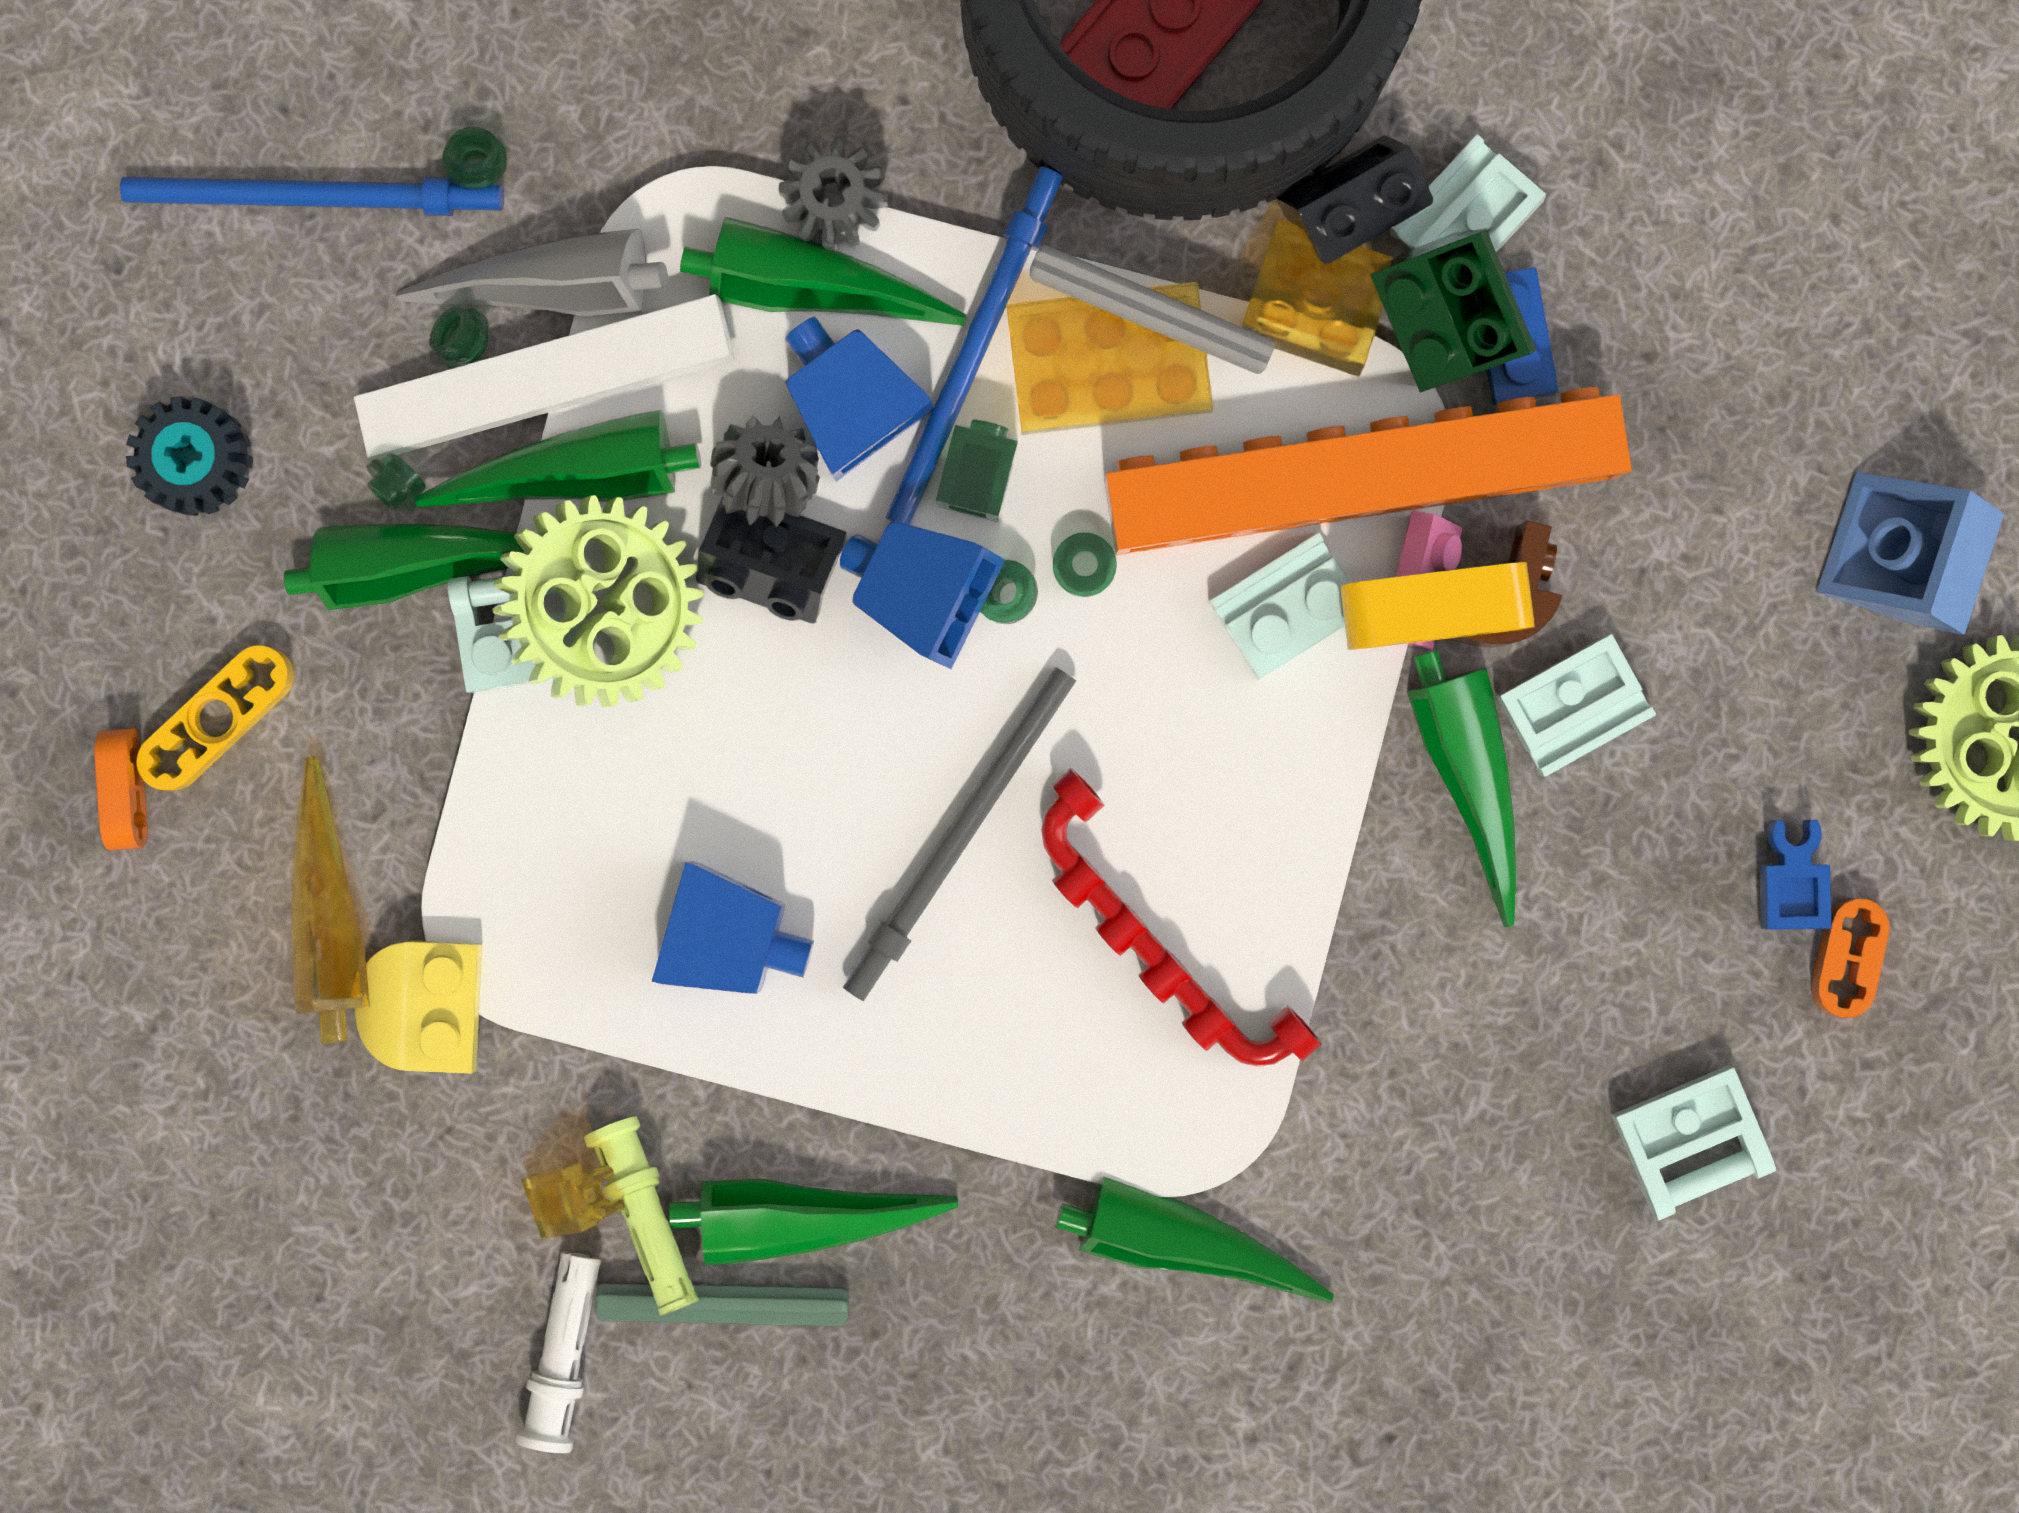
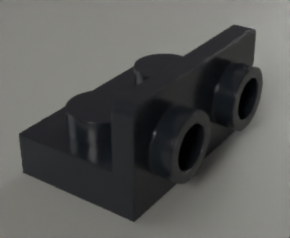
M1383 135L1310 177L1297 187L1287 190L1283 195L1277 197L1276 200L1286 219L1306 232L1317 258L1324 264H1329L1429 207L1433 203V196L1410 146Z
M722 497L699 549L696 581L705 585L711 592L727 599L741 598L764 606L779 618L790 621L800 619L808 623H816L821 610L823 595L843 549L847 532L801 515L800 517H795L785 513L784 519L781 520L777 527L767 516H759L750 526L746 517V511L739 510L726 514L725 505L723 504L724 497Z

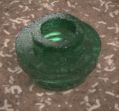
M466 127L455 132L450 137L442 154L443 167L447 177L453 183L463 188L481 189L493 185L504 175L507 168V156L503 144L490 131L480 127ZM474 159H481V160H483V161L478 162V163H469L470 161H472V160H474Z
M454 306L443 312L435 322L429 338L430 347L437 352L438 360L451 369L471 364L478 360L488 345V320L485 315L473 308L463 309L460 306Z
M389 452L381 461L373 459L366 466L368 472L373 477L367 483L368 488L389 509L395 511L402 505L406 509L414 511L418 507L415 503V497L423 493L427 487L420 476L400 457Z
M1077 533L1069 536L1061 542L1053 557V573L1057 583L1066 592L1077 597H1091L1100 594L1111 584L1116 573L1117 561L1112 547L1105 539L1096 534ZM1080 553L1093 555L1097 561L1096 571L1090 576L1078 575L1072 567V561L1076 555Z
M1005 560L980 612L989 620L999 624H1013L1024 619L1032 611L1038 596L1037 581L1033 573L1017 561ZM1009 583H1015L1017 591L1014 599L1009 603L1002 604L1000 600L1002 588Z

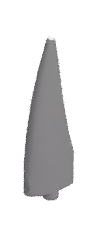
M628 229L551 241L491 256L441 273L397 292L396 298L399 301L427 304L493 305L540 309L583 317L642 312L645 289L665 288L667 286L668 272L664 262L646 263L645 246L641 230Z

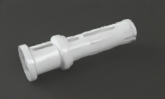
M561 1251L555 1292L553 1293L542 1357L540 1358L538 1370L532 1371L531 1376L527 1378L526 1388L531 1391L524 1429L518 1430L516 1433L515 1443L520 1446L551 1453H570L572 1451L574 1441L568 1435L575 1400L582 1398L584 1392L583 1380L578 1377L593 1302L595 1283L602 1261L600 1257L592 1256L590 1258V1255Z

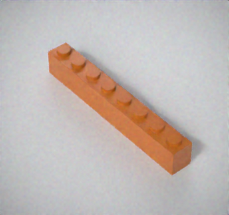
M1588 387L1561 393V403L1537 407L1535 397H1522L1497 403L1498 413L1473 417L1472 407H1457L1433 413L1435 423L1410 426L1408 416H1400L1371 422L1370 433L1346 436L1345 426H1334L1309 431L1306 433L1308 442L1282 446L1281 436H1268L1243 442L1244 452L1219 456L1218 446H1203L1180 451L1181 462L1155 465L1153 455L1116 461L1117 471L1106 473L1104 479L1115 555L1618 479L1632 471L1620 394L1600 397L1599 387Z

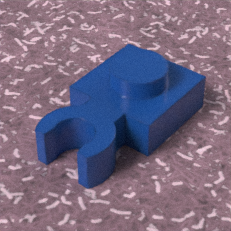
M1770 820L1767 827V840L1772 850L1778 854V865H1760L1761 929H1832L1830 865L1811 863V854L1818 848L1822 837L1821 826L1818 820H1803V837L1796 845L1790 844L1785 838V821Z

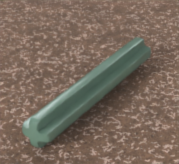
M604 1282L598 1286L595 1298L597 1319L612 1322L843 1326L847 1322L849 1313L848 1292L840 1287L692 1284L699 1300L662 1316L658 1312L649 1283Z

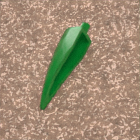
M725 217L714 253L686 246L682 253L680 272L710 278L709 296L716 294L721 299V302L767 312L818 311L868 314L964 326L966 314L922 288L872 264L837 250H826L823 248V245L812 241L804 242L797 236L733 218Z
M656 410L576 429L510 451L461 472L417 495L415 503L419 508L506 500H582L596 495L598 501L607 502L616 497L622 498L625 501L675 493L674 473L701 468V456L697 443L670 447L663 411Z
M363 524L318 528L313 535L310 567L285 570L284 585L288 595L316 592L328 610L386 604L432 587L447 584L448 579L472 577L483 573L508 569L509 567L500 560L502 554L511 551L524 553V550L517 543L514 537L516 533L469 526Z
M1438 649L1416 655L1413 659L1422 686L1408 690L1407 694L1425 749L1438 769L1473 839L1503 926L1509 928L1514 926L1516 851L1514 814L1506 753L1494 693L1487 669L1484 667L1446 679Z
M1103 1177L1102 1184H1098L1090 1211L1062 1203L1058 1212L1055 1228L1082 1236L1079 1251L1140 1269L1174 1270L1231 1278L1327 1303L1333 1301L1334 1294L1290 1261L1236 1228L1172 1197H1157L1135 1187Z
M769 1179L702 1181L701 1201L670 1202L669 1221L670 1228L701 1227L705 1265L731 1264L809 1253L859 1242L909 1227L958 1208V1196L859 1193L804 1187Z

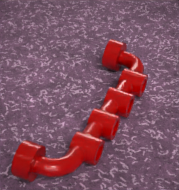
M1071 767L1052 784V787L1059 796L1055 798L1045 812L1041 827L1043 846L1052 862L1061 871L1052 879V882L1074 907L1079 908L1088 900L1100 913L1104 920L1095 929L1119 956L1131 948L1148 967L1138 976L1159 1001L1164 1004L1174 995L1190 1012V1015L1181 1023L1191 1037L1205 1051H1208L1218 1043L1226 1053L1238 1062L1260 1067L1274 1065L1292 1053L1301 1061H1304L1322 1045L1311 1028L1288 1005L1268 1022L1275 1032L1272 1037L1265 1041H1255L1245 1036L1227 1012L1193 979L1192 975L1177 957L1166 949L1152 934L1137 913L1112 890L1097 869L1071 845L1067 837L1068 823L1075 815L1085 823L1089 821L1105 806L1102 799Z

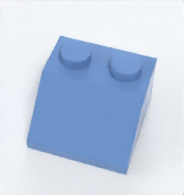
M1856 472L1817 592L1913 625L1965 635L2004 513L1971 490Z

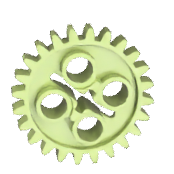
M596 495L581 500L579 512L570 500L557 504V520L546 511L534 516V524L539 535L528 529L521 530L514 535L524 553L511 551L502 554L500 560L512 569L514 574L513 576L494 580L493 583L494 587L510 594L509 602L494 607L493 613L511 617L513 625L502 631L498 636L500 640H519L522 647L512 657L511 662L513 665L532 660L536 664L529 678V682L532 685L542 683L550 677L554 678L551 688V697L554 699L565 697L574 687L576 706L580 707L591 705L596 692L602 708L617 706L620 692L627 702L643 699L641 683L651 691L662 689L665 683L659 668L669 673L678 672L683 669V665L674 654V650L686 651L695 649L696 643L683 631L687 626L703 623L701 616L687 610L689 601L697 600L703 597L704 594L702 590L686 588L684 579L693 575L698 569L696 564L679 566L676 557L686 546L684 540L666 545L662 539L667 532L669 523L665 520L647 528L645 526L647 507L645 506L633 509L624 517L623 499L619 497L608 500L603 512ZM588 540L599 544L604 551L605 566L600 573L592 570L585 561L584 547ZM627 558H632L635 562L634 568L627 577L620 580L602 599L601 605L607 612L587 618L576 633L572 645L566 647L563 643L565 635L572 627L580 623L597 604L598 600L592 592L610 587L622 572ZM637 583L645 585L652 594L653 607L648 615L641 613L634 605L632 597ZM548 589L556 590L565 600L566 614L560 622L551 619L545 611L543 605L544 596ZM599 631L607 634L614 644V656L608 665L601 662L594 653L593 641Z
M2019 634L2013 636L2010 648L2003 635L1987 638L1986 652L1977 643L1962 647L1966 665L1955 658L1943 660L1941 665L1949 680L1927 679L1924 685L1936 698L1934 702L1915 703L1913 707L1918 713L1928 718L1927 726L1909 730V735L1926 740L1927 747L1912 755V762H1930L1932 771L1926 774L1919 782L1921 787L1941 785L1944 789L1934 805L1937 808H1949L1958 804L1960 806L1956 812L1954 823L1957 825H1969L1979 817L1978 835L1993 837L2001 826L2003 838L2008 841H2019V748H2017V741L2008 737L2011 727H2018L2019 733ZM1993 681L2002 685L2007 696L2006 705L1999 714L1990 709L1985 698L1986 690ZM1974 741L1979 742L1987 753V765L1978 775L1971 771L1966 761L1967 750ZM2004 775L2006 788L2001 792L1997 788L1999 778Z

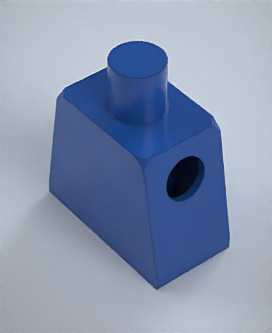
M814 316L802 322L785 337L787 344L804 365L803 368L790 376L785 381V384L830 474L836 482L932 412L933 404L929 396L859 329L850 332L840 341L834 343Z
M892 521L887 525L879 543L873 542L859 534L852 536L845 544L840 556V567L861 578L853 594L852 603L918 654L949 669H952L1005 562L1004 558L975 542Z
M694 861L685 862L652 982L665 985L757 994L762 990L768 968L804 978L814 941L779 931L786 904L704 864Z

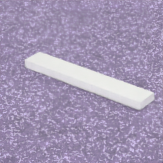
M714 294L354 396L367 457L377 461L734 361L735 357L721 299Z

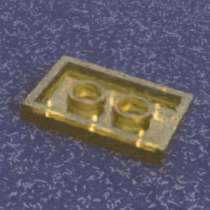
M1198 282L1149 287L1154 291L1201 310ZM1074 297L1006 304L1021 435L1212 413L1213 403L1207 353Z

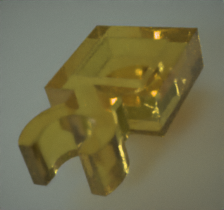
M579 1162L542 1170L521 1179L541 1240L583 1232L599 1224L600 1220L624 1209L623 1199L611 1201L606 1198L601 1188L602 1180L614 1175L612 1167L603 1165L583 1174Z

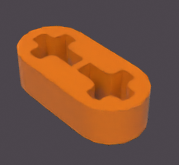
M135 728L101 730L98 732L95 740L94 753L99 827L103 844L109 851L142 849L147 842L148 827L145 783L137 769V755L142 742Z
M1847 898L1837 902L1831 908L1832 929H1823L1812 977L1811 993L1815 1003L1822 1011L1840 1018H1854L1862 1015L1871 1007L1876 995L1889 937V920L1886 912L1877 903L1861 898ZM1861 909L1863 910L1862 920L1872 924V931L1869 936L1860 935L1857 938L1854 954L1851 955L1849 950L1852 933L1842 930V923L1844 918H1855L1858 910ZM1847 961H1852L1848 979L1851 984L1858 986V993L1856 998L1845 997L1842 1007L1837 1006L1838 996L1828 992L1829 983L1831 980H1842Z

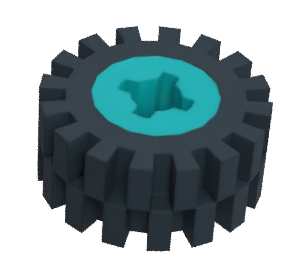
M182 396L170 398L171 404L166 405L158 402L152 405L150 409L154 414L149 418L140 415L134 424L139 426L141 430L137 437L129 434L126 444L134 448V455L126 456V463L128 468L136 472V476L131 477L136 488L144 490L146 492L144 497L152 503L173 512L189 516H198V513L203 512L212 514L220 511L218 506L221 504H232L237 499L234 495L238 487L245 489L249 481L248 478L244 477L246 467L252 468L253 457L247 454V447H250L251 443L248 435L240 430L242 425L236 418L226 413L225 410L195 397H192V400ZM190 443L192 444V447L188 448L185 452H179L189 446Z

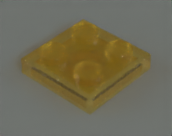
M1278 219L1241 327L1271 339L1274 342L1275 349L1360 377L1383 310L1382 302L1370 274L1394 258L1359 246L1335 261L1324 264L1317 258L1303 229L1293 223Z

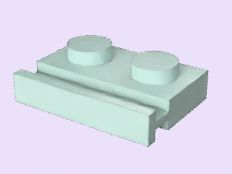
M1477 134L1430 184L1429 190L1433 196L1432 205L1392 227L1390 235L1396 240L1402 241L1412 250L1456 232L1486 228L1497 252L1544 202L1546 193L1500 153L1495 154Z
M1319 532L1209 601L1257 680L1345 626L1340 585L1351 582L1336 558L1328 550Z
M1612 634L1601 637L1496 696L1526 752H1529L1540 777L1550 775L1656 716L1653 707L1649 706L1641 692L1643 689Z

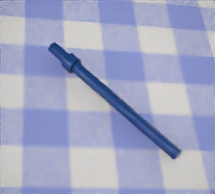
M1039 168L1021 211H1013L1003 233V236L1008 239L886 514L885 518L891 522L896 521L910 525L1030 251H1038L1048 229V225L1044 223V220L1063 179L1062 175L1049 168Z
M122 177L120 182L121 199L126 203L423 209L426 216H452L454 210L502 211L504 206L502 185L454 184L451 177H424L423 183Z

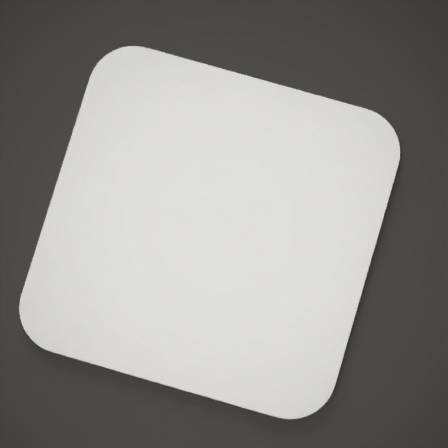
M704 166L678 170L661 176L634 192L610 216L600 233L640 229L643 234L646 263L664 262L668 272L667 286L665 288L645 289L642 312L584 317L574 315L569 335L709 296L710 278L680 272L682 253L685 246L714 253L725 217L757 224L799 237L798 230L803 220L787 223L782 214V210L789 203L793 202V200H788L779 194V183L784 182V180L736 168ZM824 191L825 198L820 201L823 204L824 200L828 198L830 206L834 207L841 205L844 199L841 195ZM887 207L869 209L879 219L880 227L876 231H871L858 223L855 227L858 231L860 244L855 247L849 245L845 232L836 233L834 250L881 268L922 288L966 314L964 326L868 314L818 311L767 312L721 302L734 352V361L548 412L541 440L613 419L662 410L670 447L697 443L701 456V468L675 472V493L623 501L624 517L637 507H647L645 522L647 528L666 520L669 526L662 541L666 545L683 540L686 543L683 551L676 557L679 566L687 564L697 565L699 549L722 499L721 496L713 495V488L710 484L712 467L710 466L711 454L717 442L723 441L724 433L728 430L730 424L745 428L746 423L754 415L762 425L771 426L780 416L783 430L789 432L803 428L804 437L806 438L805 444L817 447L785 384V381L804 367L785 341V337L802 322L814 316L834 343L840 341L850 332L859 329L929 396L934 408L1008 239ZM820 229L810 241L822 245V230ZM1031 250L910 523L911 526L975 542L1005 559L952 669L921 656L852 603L853 594L861 578L840 567V556L823 595L821 610L814 624L800 619L790 621L779 618L766 607L741 598L727 599L711 592L705 585L698 583L695 572L684 579L686 588L702 590L704 596L697 600L689 601L687 610L701 616L703 623L687 626L683 631L696 643L695 649L686 651L674 650V654L681 661L683 669L678 672L669 673L659 668L665 683L662 689L651 691L641 683L643 699L627 702L620 692L617 706L602 708L597 692L591 705L576 706L574 687L565 697L552 698L551 688L553 680L533 685L527 684L474 693L425 875L421 905L422 925L426 941L482 944L479 1014L498 1025L1097 1184H1102L1103 1177H1107L1157 1197L1186 1196L1209 1190L1229 1181L1251 1165L1267 1148L1285 1116L1300 1059L1292 1053L1274 1065L1255 1067L1238 1062L1226 1053L1218 1043L1208 1051H1205L1182 1025L1181 1022L1190 1015V1012L1173 995L1163 1004L1141 981L1138 975L1148 966L1131 948L1119 956L1099 935L1095 927L1104 918L1090 902L1086 900L1079 908H1076L1061 894L1052 882V879L1061 871L1046 852L1041 833L1045 812L1055 798L1059 796L1052 787V784L1071 767L1102 799L1105 806L1089 821L1085 823L1075 815L1068 823L1067 837L1071 845L1097 869L1112 890L1137 913L1152 934L1166 949L1177 957L1192 975L1193 979L1227 1012L1245 1036L1255 1041H1265L1272 1037L1275 1032L1268 1022L1287 1005L1309 1026L1408 644L1348 650L1344 626L1257 680L1209 601L1318 532L1351 583L1396 577L1412 510L1116 556L1104 483L1106 473L1117 471L1116 461L1137 456L1153 455L1155 465L1181 462L1179 452L1196 447L1218 446L1220 456L1244 452L1243 442L1261 437L1281 436L1282 446L1308 442L1307 432L1326 427L1345 426L1346 436L1370 433L1371 422L1392 417L1408 416L1410 426L1435 423L1433 413L1445 410V407L1435 388L1419 392L1403 352L1376 336L1076 257L1271 339L1274 342V350L1268 365L1261 374H1255L1033 281L1030 277V267L1037 251ZM931 413L837 482L830 474L817 448L819 484L816 494H813L811 500H807L806 509L802 511L801 516L846 531L844 546L856 534L879 543L887 525L891 523V521L885 518ZM525 500L517 532L528 529L539 535L534 524V516L546 511L557 520V504L570 500L579 512L581 500ZM599 501L601 510L603 512V509L607 502ZM1444 505L1413 511L1432 513L1441 517ZM588 540L584 547L585 561L592 570L600 573L605 566L604 551L599 544ZM627 558L622 572L610 587L592 592L598 601L592 611L587 614L588 618L607 612L601 605L602 599L620 580L627 577L634 568L635 562L632 558ZM508 568L505 576L513 575L514 571ZM637 583L632 597L634 605L641 613L648 615L653 607L652 594L645 585ZM560 594L544 596L543 605L547 614L564 612ZM495 614L493 623L509 621L511 617ZM599 631L593 641L594 653L601 662L608 665L614 656V644L607 634ZM1057 667L1073 677L1076 683L907 937L912 940L898 962L890 961L864 1002L856 998L842 987L869 948L870 944L866 942V939L879 920L887 921L1054 668ZM694 861L704 864L786 904L779 931L814 941L804 978L768 968L762 990L757 994L665 985L652 982L685 862Z

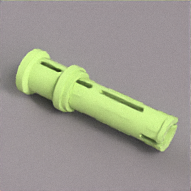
M637 1116L597 1129L586 1135L584 1140L588 1148H594L607 1180V1184L603 1188L605 1196L610 1198L612 1203L618 1202L642 1268L653 1291L658 1312L662 1316L670 1311L673 1312L698 1301L699 1298L688 1277L672 1230L661 1207L660 1199L655 1189V1186L659 1185L658 1178L660 1175L657 1167H650L636 1133L640 1128V1123Z

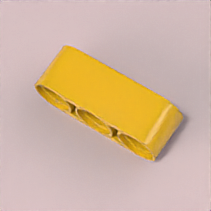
M1527 562L1391 577L1340 585L1348 650L1483 635L1535 627Z

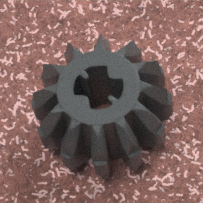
M833 139L831 155L823 157L819 145L816 142H810L807 145V151L811 163L807 165L799 159L790 158L787 162L788 170L798 180H786L779 183L778 191L780 196L793 200L782 210L783 217L787 223L803 220L799 227L798 235L804 242L813 239L821 229L822 245L826 250H834L836 233L845 232L847 242L851 247L858 246L860 239L855 226L859 223L868 230L876 231L880 227V221L869 209H880L888 206V194L879 189H874L885 179L883 169L880 166L864 169L869 158L868 150L864 147L857 148L846 159L843 139ZM837 183L839 191L843 189L844 185L848 188L842 191L844 202L841 205L831 207L828 198L824 200L823 204L820 203L825 198L823 187L827 184Z
M754 415L746 423L745 428L732 424L729 425L728 430L724 433L723 441L717 442L716 447L713 448L710 466L712 467L710 484L713 488V495L724 497L723 504L725 505L726 514L744 510L746 511V517L750 526L759 516H767L776 527L784 519L785 513L800 517L802 511L806 509L807 500H811L813 494H816L820 476L817 475L819 462L817 447L805 444L806 438L804 437L803 428L789 432L783 430L780 416L771 426L762 425Z

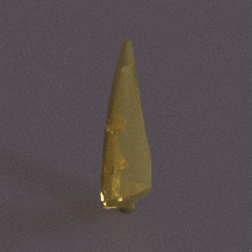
M318 756L305 757L293 853L291 964L295 1016L319 1014L321 1044L348 1042L345 1011L370 1007L364 942L350 893Z

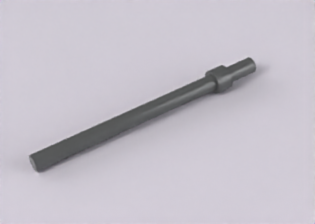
M1057 667L1054 668L887 921L879 920L866 939L870 946L842 987L847 992L864 1002L890 961H899L912 941L907 937L1076 683L1073 677Z

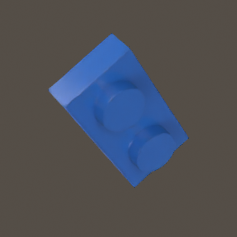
M1536 267L1505 272L1536 350L1532 354L1486 370L1493 406L1510 399L1522 397L1539 398L1555 395L1559 392Z

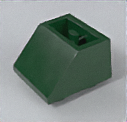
M1486 228L1456 232L1401 253L1370 274L1420 393L1532 354L1536 350Z

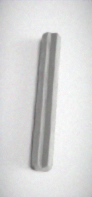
M1047 245L1041 246L1038 249L1031 264L1030 277L1033 281L1255 374H1261L1266 369L1273 353L1274 342L1267 337Z

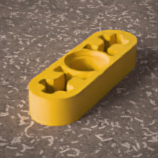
M260 645L251 646L241 651L143 743L137 755V769L141 778L149 786L158 790L175 791L191 785L288 694L294 681V670L289 658L275 648ZM253 661L262 664H268L273 661L276 667L271 671L270 676L275 684L271 689L258 685L250 690L243 698L252 702L254 706L247 712L241 699L233 693L226 691L224 687L231 681L235 689H243L254 677V673L249 667ZM214 700L225 702L230 707L233 715L230 729L219 737L208 735L200 723L202 709L206 704ZM184 725L189 736L197 743L207 747V751L201 756L198 748H189L177 760V764L182 770L179 776L173 773L159 775L156 769L160 767L162 760L157 752L160 748L167 751L179 749L188 740L186 736L178 733V730Z

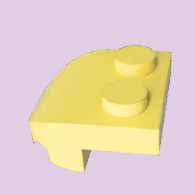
M412 940L390 945L370 958L357 982L355 1019L360 1038L373 1057L386 1066L405 1071L468 1074L477 1071L482 944Z

